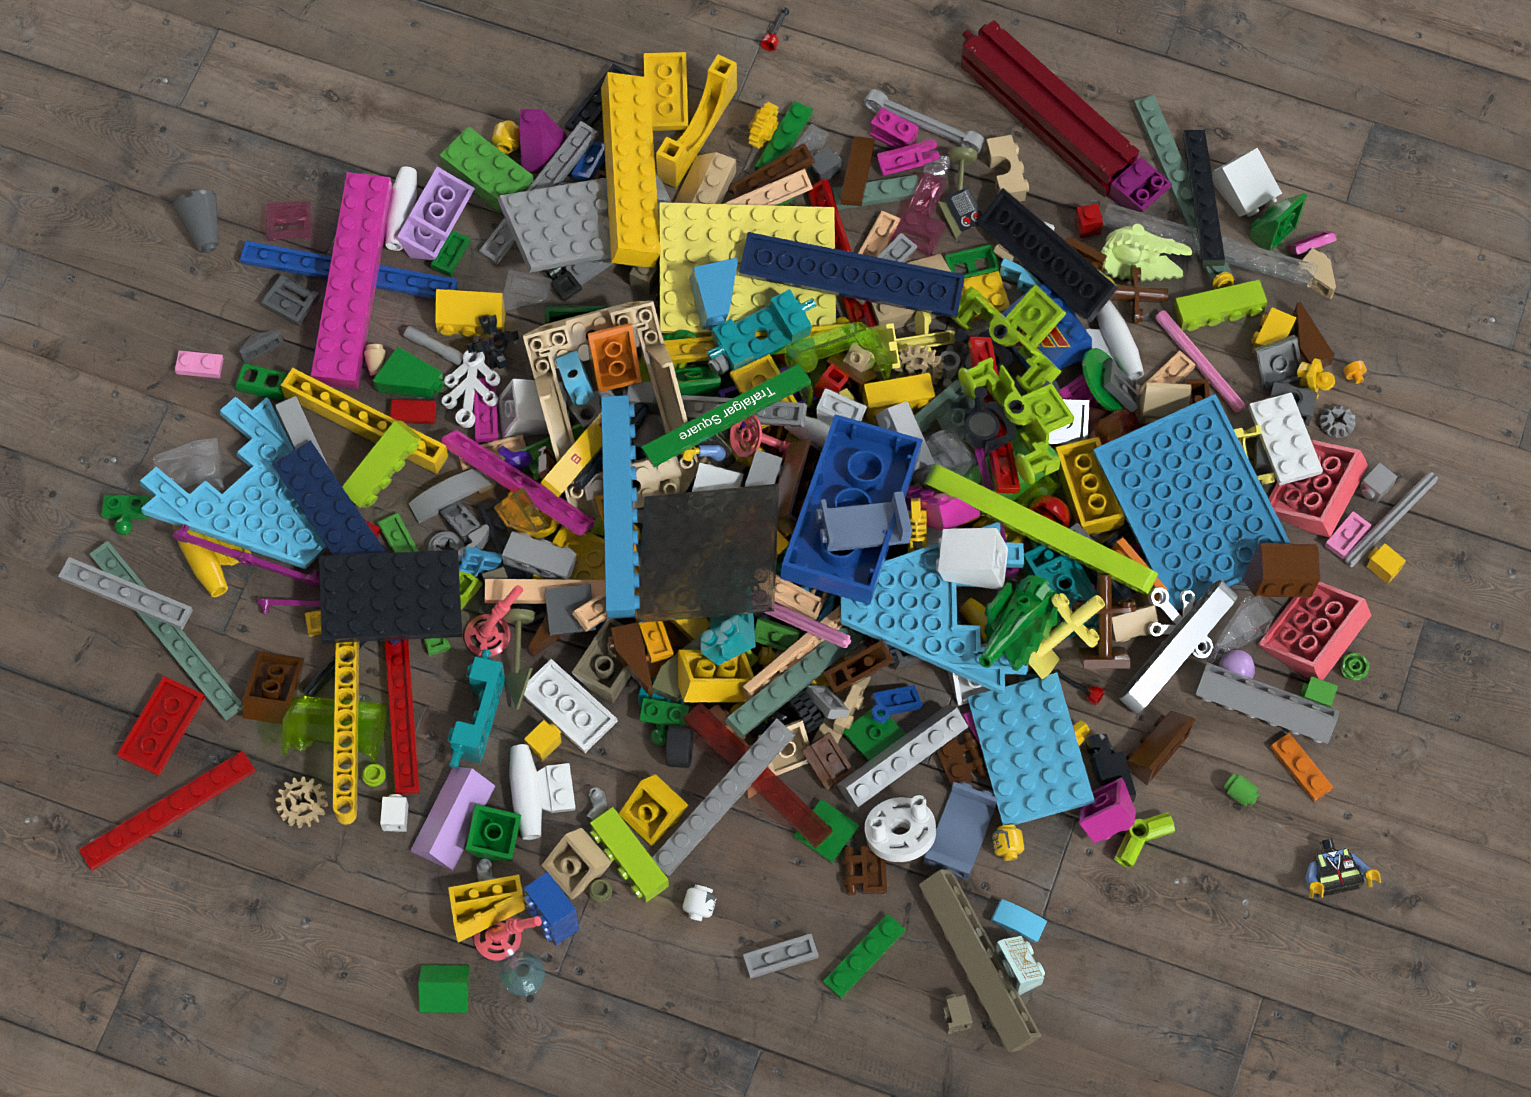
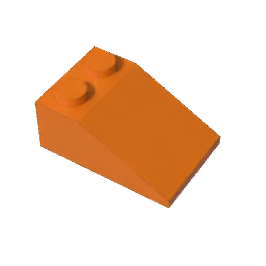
M631 323L588 333L590 365L593 380L599 393L642 382Z

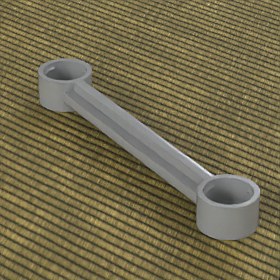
M870 90L864 100L865 107L872 112L878 113L883 107L916 126L960 144L961 147L972 148L977 151V154H979L985 143V139L979 133L974 131H967L965 133L890 101L879 90Z

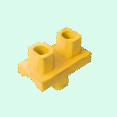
M1314 358L1312 364L1301 362L1297 370L1298 377H1301L1300 388H1308L1318 393L1319 389L1326 391L1333 388L1335 385L1334 375L1329 372H1323L1320 359Z

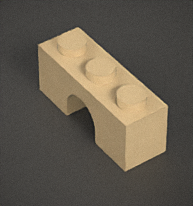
M1012 135L987 139L985 151L990 168L1002 167L1008 171L1004 175L996 176L995 189L997 195L1004 188L1019 201H1025L1026 192H1029L1028 180L1023 178L1024 165L1017 156L1019 155L1018 143L1013 141Z

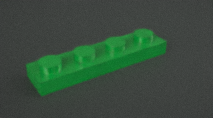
M796 101L792 103L755 165V171L792 150L813 114L812 108Z
M887 914L823 981V984L841 1000L905 933L906 929Z

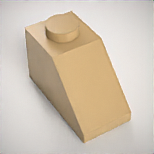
M1312 248L1297 266L1294 276L1328 300H1331L1336 289L1331 260L1323 252Z

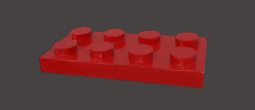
M163 676L117 753L118 758L159 777L205 699L204 694Z

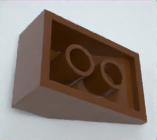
M258 652L243 697V718L289 725L294 711L304 658Z

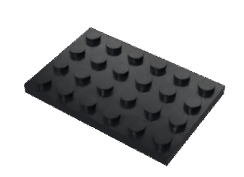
M458 550L319 556L322 644L462 637Z

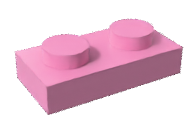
M179 351L175 372L180 375L220 378L224 358L223 355Z
M1353 511L1326 542L1325 547L1343 560L1370 529L1371 524Z

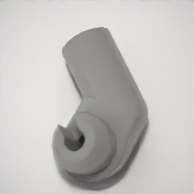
M481 859L476 866L479 882L496 879L492 876V863L489 859Z

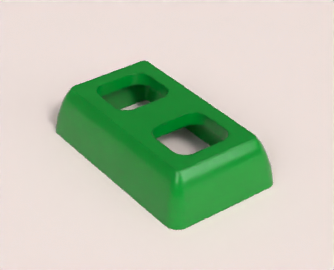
M992 245L945 256L946 263L951 272L956 273L955 265L966 264L969 273L965 274L964 279L996 272L1000 268ZM986 259L989 269L977 270L975 261Z
M244 363L236 381L235 390L282 401L284 394L281 384L288 374ZM250 369L258 372L255 382L243 380L247 370ZM268 375L279 377L276 387L272 388L264 385Z

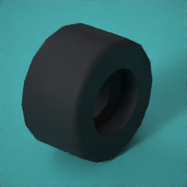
M671 725L667 731L666 764L668 767L689 768L692 762L693 729L691 726Z

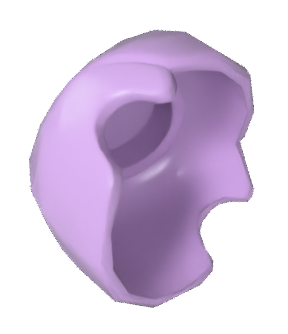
M1230 650L1222 656L1219 662V667L1251 679L1255 675L1253 659L1243 650Z

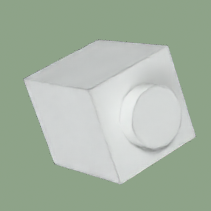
M399 794L383 797L380 822L382 830L406 832L408 818V802L406 797Z

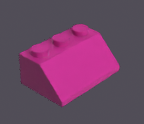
M919 486L909 487L905 498L908 511H911V498H920L921 510H926L927 513L926 527L940 531L952 529L980 516V511L956 497L948 496L946 493H937L934 490L922 489Z

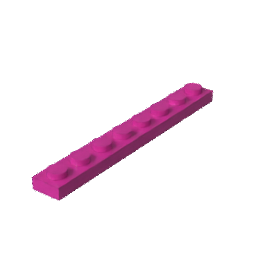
M457 429L442 437L441 443L446 445L450 452L464 459L467 463L473 465L485 475L546 513L573 533L581 536L594 528L596 520L564 499L557 497L550 490Z

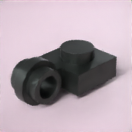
M561 267L545 270L551 280L555 278L551 282V286L564 302L582 290V286L570 271L561 275L563 273Z

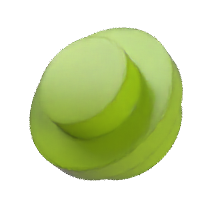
M370 764L362 772L364 783L370 787L380 786L386 778L384 768L378 764Z

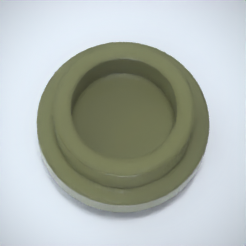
M597 879L589 886V895L595 902H606L612 896V886L607 880Z

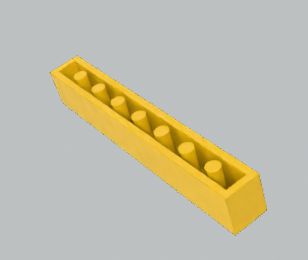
M294 368L291 369L281 384L284 397L290 399L296 396L301 406L374 443L380 440L395 421V419ZM411 428L422 439L418 443L419 448L412 455L409 454L406 459L438 474L448 458L446 445Z

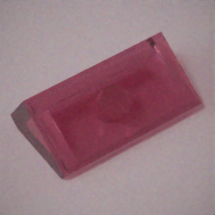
M925 172L909 209L923 218L931 220L938 204L937 202L940 200L945 189V178Z

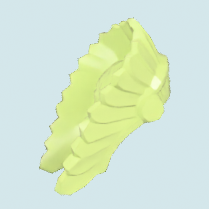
M1134 224L1132 227L1125 226L1111 232L1106 238V244L1101 253L1107 255L1104 268L1105 274H1111L1112 278L1118 277L1121 281L1125 279L1130 280L1131 265L1141 267V280L1139 281L1143 282L1154 279L1161 281L1163 278L1167 280L1173 277L1176 279L1182 278L1183 270L1166 255H1159L1160 253H1173L1187 256L1192 255V250L1190 247L1177 243L1173 239L1161 238L1145 231L1141 224Z

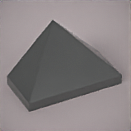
M279 330L252 333L239 351L243 362L247 363L283 345L284 342Z

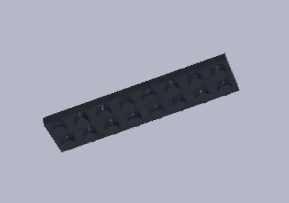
M1004 188L1001 189L976 222L1090 322L1094 320L1119 288Z

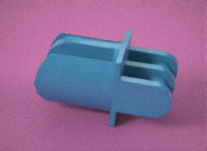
M477 545L475 548L466 547L464 550L465 555H462L460 558L462 562L459 563V571L473 573L477 577L478 573H486L498 569L499 563L503 559L502 554L482 551Z

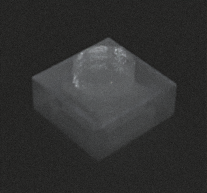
M939 156V159L926 163L923 170L925 177H946L951 163L948 156Z

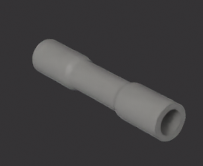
M408 326L405 330V338L436 352L458 366L463 364L464 354L436 341L412 326Z

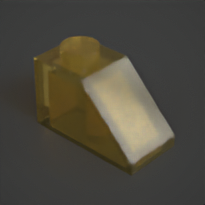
M521 488L494 506L499 517L508 527L534 535L548 526L524 488Z

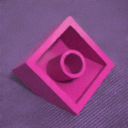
M1122 777L1092 791L1095 803L1080 808L1079 824L1094 844L1101 840H1107L1120 831H1126L1135 824L1136 811Z

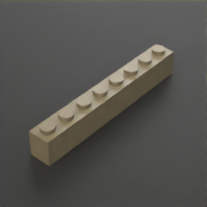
M951 869L939 870L920 883L919 886L924 900L929 903L933 910L934 919L941 925L946 941L951 944L955 951V958L963 966L968 982L978 994L979 1003L985 1007L991 1025L996 1028L1001 1037L1000 1041L1003 1047L1008 1052L1021 1051L1042 1037Z

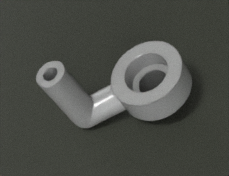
M723 354L712 360L710 356L708 357L710 369L717 373L719 377L729 370V363Z

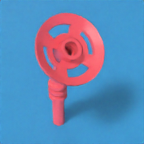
M752 415L731 426L730 442L738 456H752L758 450L761 442L779 449L780 453L783 451L784 455L787 454L790 442L787 444L786 440L781 441L762 433L761 424L756 415ZM745 421L746 425L741 433H738L742 422ZM739 441L744 448H747L746 451L741 448Z
M516 585L504 600H500L492 609V614L479 615L469 622L465 629L464 637L465 643L472 653L481 657L483 649L488 650V647L494 646L499 640L501 644L489 650L491 651L490 657L496 656L506 649L510 641V629L502 618L509 612L510 606L523 592V588L520 585ZM487 619V621L477 624L475 628L473 627L478 621ZM497 622L502 625L504 633L498 632L495 626ZM476 635L477 640L481 643L479 648L472 643L470 636Z
M536 916L522 920L509 917L504 920L507 921L506 924L499 922L487 928L485 934L486 941L483 943L480 942V932L475 934L474 943L476 949L483 957L489 960L501 961L508 959L520 947L522 940L521 932L527 928L540 926L542 923L541 918ZM509 934H515L513 945L508 943ZM489 948L492 949V950H502V949H504L505 952H503V953H491V952H489V951H487V950H488Z

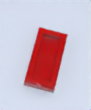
M392 400L390 417L408 424H435L437 403L436 401Z

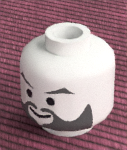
M695 884L694 888L687 890L682 908L685 912L689 913L688 918L702 921L703 917L709 918L712 916L717 897L712 893V889Z

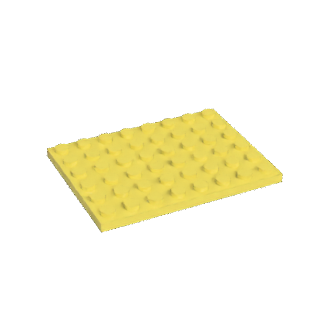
M660 202L659 325L661 333L689 330L695 334H712L709 328L702 329L689 278L693 267L737 258L738 263L730 311L726 321L732 318L734 323L770 306L771 298L790 289L796 300L801 304L811 298L816 302V307L806 311V316L812 327L836 325V295L739 276L748 232L835 249L834 207Z

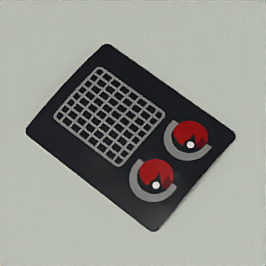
M969 187L945 197V201L961 232L978 225L976 222L981 217L982 212Z

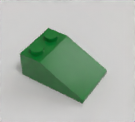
M1302 193L1282 200L1276 206H1270L1265 212V216L1261 220L1259 218L1256 219L1250 226L1251 233L1249 239L1269 254L1297 228L1308 195Z

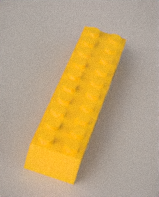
M607 72L601 87L611 263L654 268L661 254L649 78Z

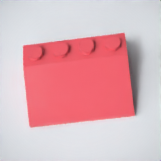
M1311 440L1323 469L1322 474L1279 485L1277 482L1269 497V501L1278 518L1309 533L1331 537L1368 464L1361 450Z
M1319 581L1312 597H1293L1258 645L1300 675L1309 679L1315 677L1324 680L1369 620L1371 613L1364 598Z

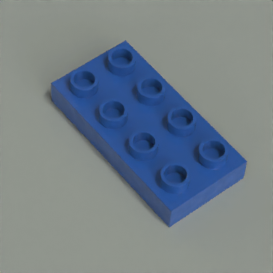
M835 414L787 549L780 579L870 605L890 546L889 541L896 523L895 512L893 513L888 531L883 530L882 532L887 534L883 546L827 552L825 543H822L820 539V529L822 527L821 523H817L816 509H819L820 502L823 499H826L827 508L892 502L894 492L903 491L904 498H906L920 456L923 439Z

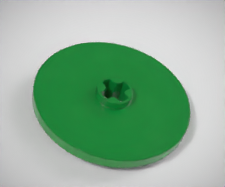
M1090 349L1084 354L1082 364L1087 385L1093 396L1104 408L1110 411H1118L1123 406L1116 397L1105 390L1103 385L1105 374L1103 362L1111 357L1101 349Z

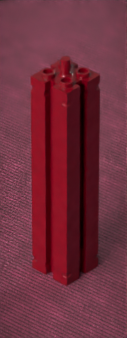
M995 20L991 21L988 25L984 24L979 29L978 36L973 35L969 30L964 31L962 36L966 40L963 43L961 68L968 72L979 85L1105 198L1109 194L1111 183L1138 159L1140 150L1131 145L1130 141L1004 28H1000V25Z

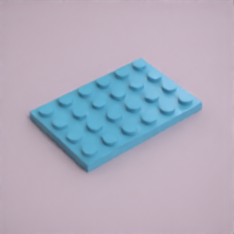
M1057 673L1049 674L1043 680L1039 677L1006 686L1004 694H999L992 690L968 697L994 795L998 798L997 805L1003 825H1017L1095 803Z

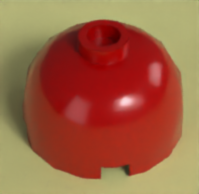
M1042 495L1034 499L1027 507L1067 528L1069 526V509L1062 500L1055 496Z

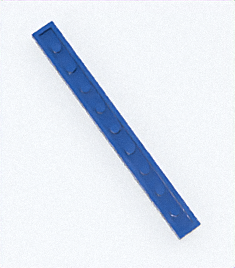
M245 241L240 261L241 264L328 279L332 256ZM382 265L379 266L376 282L377 289L436 299V289L457 290L458 279Z

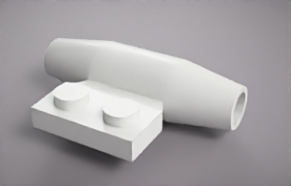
M401 167L393 185L386 223L385 245L388 249L394 251L403 249L397 240V236L416 204L417 171L411 167Z
M1108 300L1097 314L1100 330L1086 329L1092 338V349L1098 348L1106 352L1117 363L1119 369L1132 381L1138 380L1144 375L1138 348L1125 320L1113 303Z
M825 388L816 408L817 419L805 416L804 427L784 426V428L800 440L809 438L823 449L835 414L861 421L867 406Z
M520 744L512 746L510 748L509 779L513 809L515 814L521 815L519 830L522 839L533 840L541 837L542 809L551 813L575 811L569 763L548 765L537 772L529 745Z

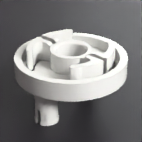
M921 795L914 796L913 798L898 797L883 801L874 807L865 821L867 844L877 856L892 862L911 861L925 854L931 848L936 838L935 818L931 810L926 806V799ZM900 827H904L909 830L907 833L902 835H897L893 833L895 829Z

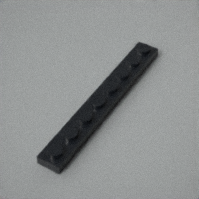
M1184 130L1183 142L1202 267L1224 266L1225 255L1205 130Z

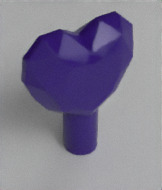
M504 446L498 449V453L506 458V462L521 472L524 467L532 462V455L529 452H511Z

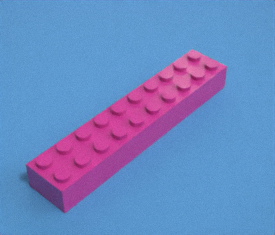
M349 172L346 175L311 372L312 378L330 387L354 390L359 388L364 359L363 352L367 342L388 211L393 191L390 177Z

